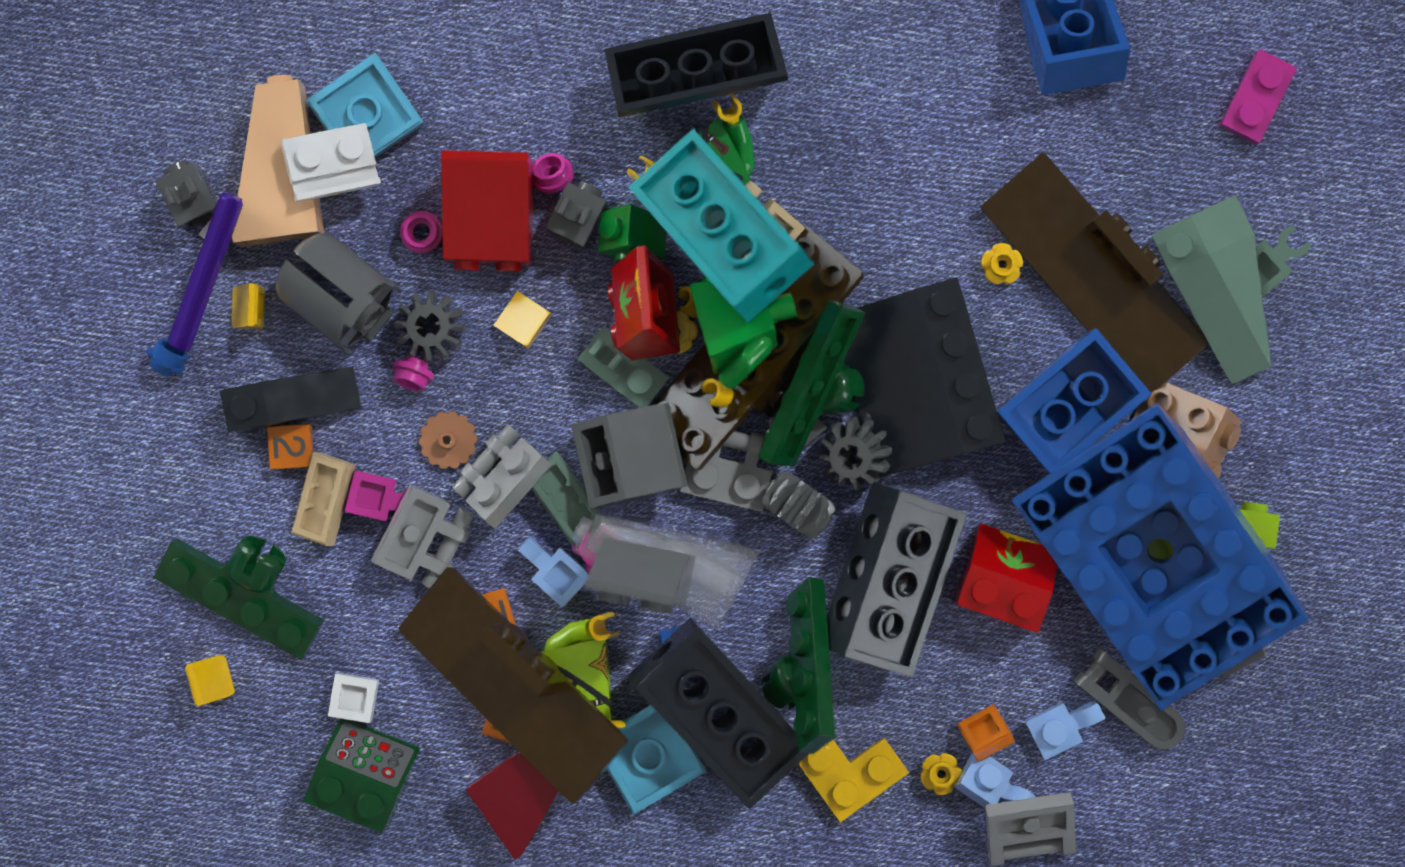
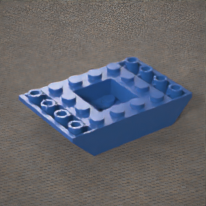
M1158 403L1012 498L1013 503L1160 710L1309 620L1307 613L1279 564L1185 431ZM1159 538L1165 539L1171 543L1173 553L1166 559H1156L1148 551L1150 542Z

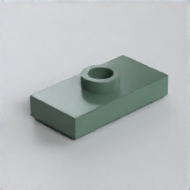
M556 451L546 458L552 466L531 489L571 545H574L607 520L598 508H590L586 491Z

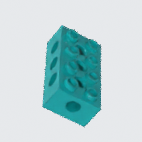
M694 129L628 187L748 323L814 265L795 240Z

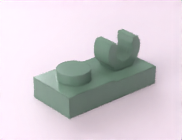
M605 327L599 330L577 359L639 408L649 406L670 379L646 359L632 361L618 351L612 342L611 332Z

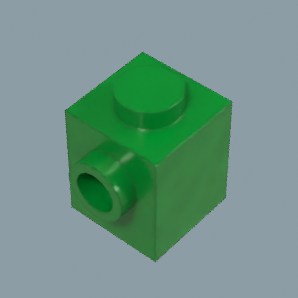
M629 204L602 211L599 227V253L615 258V263L617 264L636 247L645 246L660 260L665 259L667 231L648 210Z

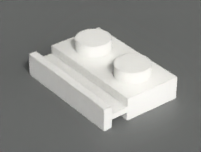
M366 123L282 139L280 142L290 184H292L295 203L375 187L381 183L380 177L377 174L376 161Z

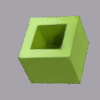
M1242 502L1240 511L1267 548L1276 549L1280 515L1267 513L1268 505Z

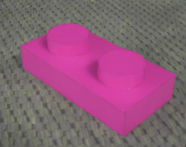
M1261 49L1256 51L1218 127L1254 145L1259 144L1297 67Z

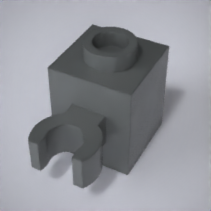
M186 161L175 163L163 171L165 176L156 180L155 183L177 226L185 231H189L211 220L218 198L203 169L194 162L187 164Z
M580 181L578 186L567 182L545 227L547 232L586 251L601 221L602 211H606L608 207L606 200L600 198L603 191L584 181Z

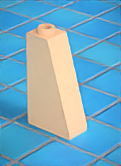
M292 75L271 76L267 78L266 84L255 86L238 197L242 199L243 207L232 235L233 243L240 247L307 239L315 234H324L320 198L295 203L292 184H290L280 143L282 139L311 134L308 103L306 102V88L298 79L293 80Z

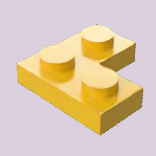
M884 737L850 761L836 742L832 740L815 754L807 755L799 763V766L840 823L909 774Z

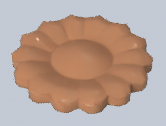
M442 411L438 412L436 417H429L427 425L422 426L420 430L422 436L418 442L423 447L422 455L428 457L430 464H438L441 469H447L449 466L456 469L461 463L466 464L469 461L470 455L476 452L474 444L478 441V437L474 434V425L468 423L466 416H458L454 411H450L447 414Z

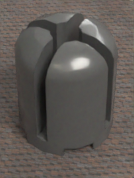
M315 234L303 240L292 251L350 296L353 301L347 306L287 259H285L278 272L275 285L277 294L284 304L331 340L344 353L353 354L354 352L348 347L358 342L362 337L371 341L384 327L394 312L387 307L393 292L396 290L401 294V290L398 285L383 276L333 235Z

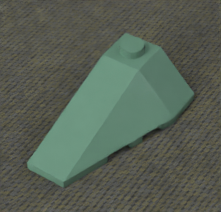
M1237 195L1152 234L1172 278L1231 384L1271 367L1255 232Z

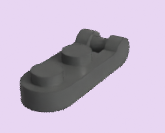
M1099 648L1093 655L1092 659L1094 662L1085 673L1080 671L1073 680L1077 686L1150 745L1158 749L1167 750L1175 747L1182 741L1186 726L1179 712L1170 705L1160 710L1140 680ZM1109 672L1117 680L1106 692L1098 683Z

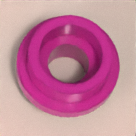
M545 154L538 158L533 165V183L540 192H559L565 188L567 182L571 183L573 180V167L560 154Z
M416 211L409 214L401 224L400 236L402 242L409 250L415 253L423 254L433 251L439 246L443 237L441 222L435 215L427 211ZM425 225L429 227L430 234L425 240L416 239L415 230L418 226Z
M406 356L404 361H394L392 370L395 372L392 380L401 387L417 392L425 391L426 385L432 383L434 374L428 370V363L411 356Z

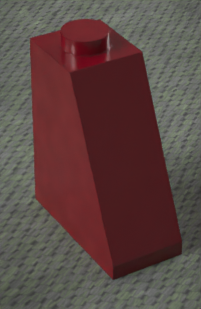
M518 750L473 781L465 789L514 860L519 858L525 851L559 792Z

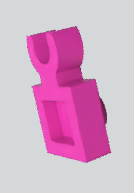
M354 470L344 512L387 521L389 510L396 512L407 489L400 493L394 492L395 479Z

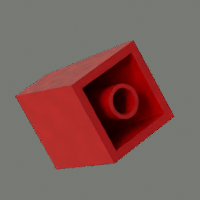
M441 150L443 259L447 263H454V270L473 272L479 271V264L496 265L497 272L519 273L522 270V265L532 266L534 163L529 153Z

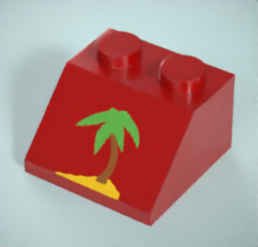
M645 246L636 247L611 268L612 284L608 285V298L615 312V324L611 326L612 342L618 351L632 361L679 353L680 342L674 272Z
M979 523L952 603L1039 633L1053 593L1058 565L1044 545Z

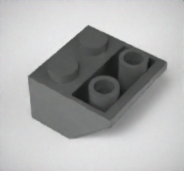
M669 403L607 414L571 425L590 508L619 505L688 486Z
M604 537L588 575L585 588L598 590L596 595L598 600L630 605L632 597L641 599L639 606L641 609L672 614L674 606L686 607L696 556Z

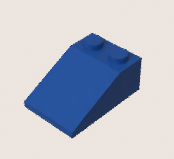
M1019 0L1031 63L1042 95L1125 80L1131 48L1113 0Z
M1097 328L1086 332L1005 403L997 413L1050 474L1087 450L1152 395V393Z

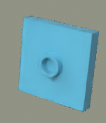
M376 53L306 100L326 131L366 123L375 158L425 124Z
M651 705L623 720L626 727L618 729L628 738V743L606 768L633 815L707 772L705 765L696 752Z

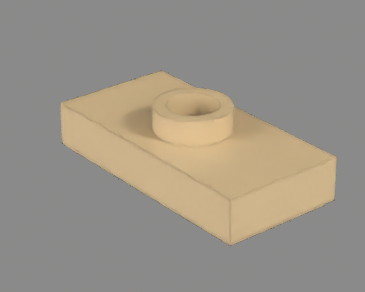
M321 452L312 453L291 534L325 546L335 545L356 464Z

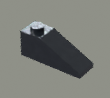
M354 367L262 381L219 390L228 433L235 434L362 408Z

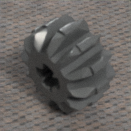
M428 291L426 304H423L419 295H411V301L415 309L411 311L404 305H400L398 308L401 314L408 317L407 322L395 321L393 323L395 329L407 330L406 334L396 340L399 346H406L413 342L408 350V356L415 358L424 348L423 358L426 363L433 362L435 349L443 360L449 359V352L445 345L449 343L456 349H460L462 346L459 340L452 337L453 332L461 334L467 332V326L453 324V321L464 315L463 310L455 308L447 312L452 305L453 299L446 295L437 305V294L435 291ZM435 317H438L439 321L435 324L440 327L439 332L436 335L428 333L424 338L421 333L425 332V329L420 327L424 319L432 321Z
M850 417L846 422V426L836 422L831 426L832 434H826L822 437L821 443L827 450L822 451L818 459L831 463V466L824 471L826 476H832L835 472L839 474L837 480L838 487H844L851 481L855 490H861L865 485V481L870 485L872 482L877 483L880 481L879 473H885L889 470L890 464L884 457L892 453V447L880 444L887 436L886 431H879L876 435L872 433L874 427L873 420L868 419L860 427L858 419ZM853 446L858 448L857 456L861 458L858 461L853 459L854 451L850 449Z
M781 472L775 480H772L761 500L764 508L807 538H817L822 530L824 531L827 528L836 510L830 500L789 472Z

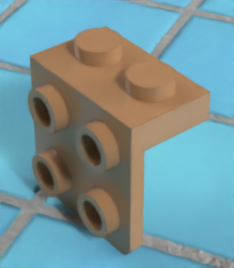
M1165 382L1139 405L1133 419L1158 403L1185 431L1219 479L1222 470L1220 464L1227 451L1233 449L1237 444L1241 434L1240 425L1242 421L1229 408Z

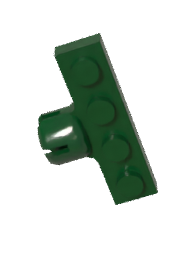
M828 301L826 308L818 317L817 327L809 345L799 359V367L793 380L782 396L781 406L772 426L765 433L764 443L758 454L760 458L769 464L795 467L815 421L820 415L824 413L846 415L858 408L860 404L857 401H852V397L864 396V382L859 371L849 368L850 366L844 365L843 362L864 318L865 312L853 305Z
M257 536L244 537L237 543L228 564H225L177 538L169 544L154 579L300 660H303L308 654L324 620L280 596L275 591V583L286 562L283 551L277 545L273 544L268 555L264 553L261 555L267 540Z
M808 577L788 595L786 611L790 616L791 630L789 651L771 663L763 672L762 682L766 684L762 686V691L767 701L774 707L782 709L788 704L790 711L796 709L794 731L797 734L798 752L815 754L835 739L836 736L825 585L823 579Z

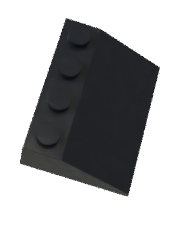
M958 277L857 307L865 312V315L845 356L844 363L849 365V368L859 371L864 382V396H854L855 401L860 404L858 412L862 425L868 419L873 420L874 427L872 433L876 435L879 431H886L887 436L880 444L892 447V453L884 457L890 464V468L885 473H879L880 478L1006 442Z

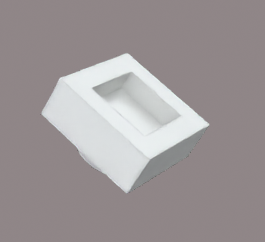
M336 673L328 716L371 723L379 680Z

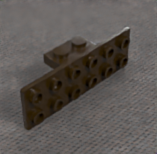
M1045 153L1037 156L981 205V211L1015 250L1020 252L1022 258L1088 332L1097 328L1151 393L1161 387L1209 345L1205 335L1157 282L1163 274L1157 268L1160 265V261L1156 255L1145 245L1140 248L1129 236L1132 233L1130 226L1117 213L1111 215L1107 210L1099 215Z
M804 226L805 229L796 238L795 242L802 248L814 265L780 294L791 292L797 317L774 323L778 345L733 389L731 403L723 408L712 406L709 404V401L716 396L717 391L714 394H708L702 390V384L705 380H719V374L714 375L704 343L653 404L669 403L681 457L697 470L704 468L754 407L770 418L779 410L782 396L787 388H789L799 367V359L804 350L807 349L815 332L819 315L826 308L829 300L843 303L865 276L859 268L808 226Z
M447 567L399 626V631L570 803L574 804L581 800L627 745L628 738L558 670L556 663L535 648L528 641L527 635L519 627L510 623L454 567Z

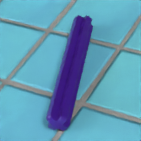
M222 193L219 196L168 338L169 346L174 349L187 352L192 348L243 207L242 199L236 195Z

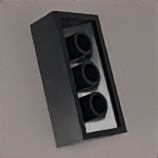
M771 13L604 49L619 118L789 81Z

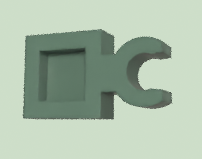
M1294 225L1285 228L1281 232L1278 245L1274 248L1266 239L1257 245L1256 253L1261 277L1262 297L1293 272L1292 268L1285 261L1290 257H1301L1311 248L1309 242L1299 249L1289 247L1287 243L1288 236L1297 229Z

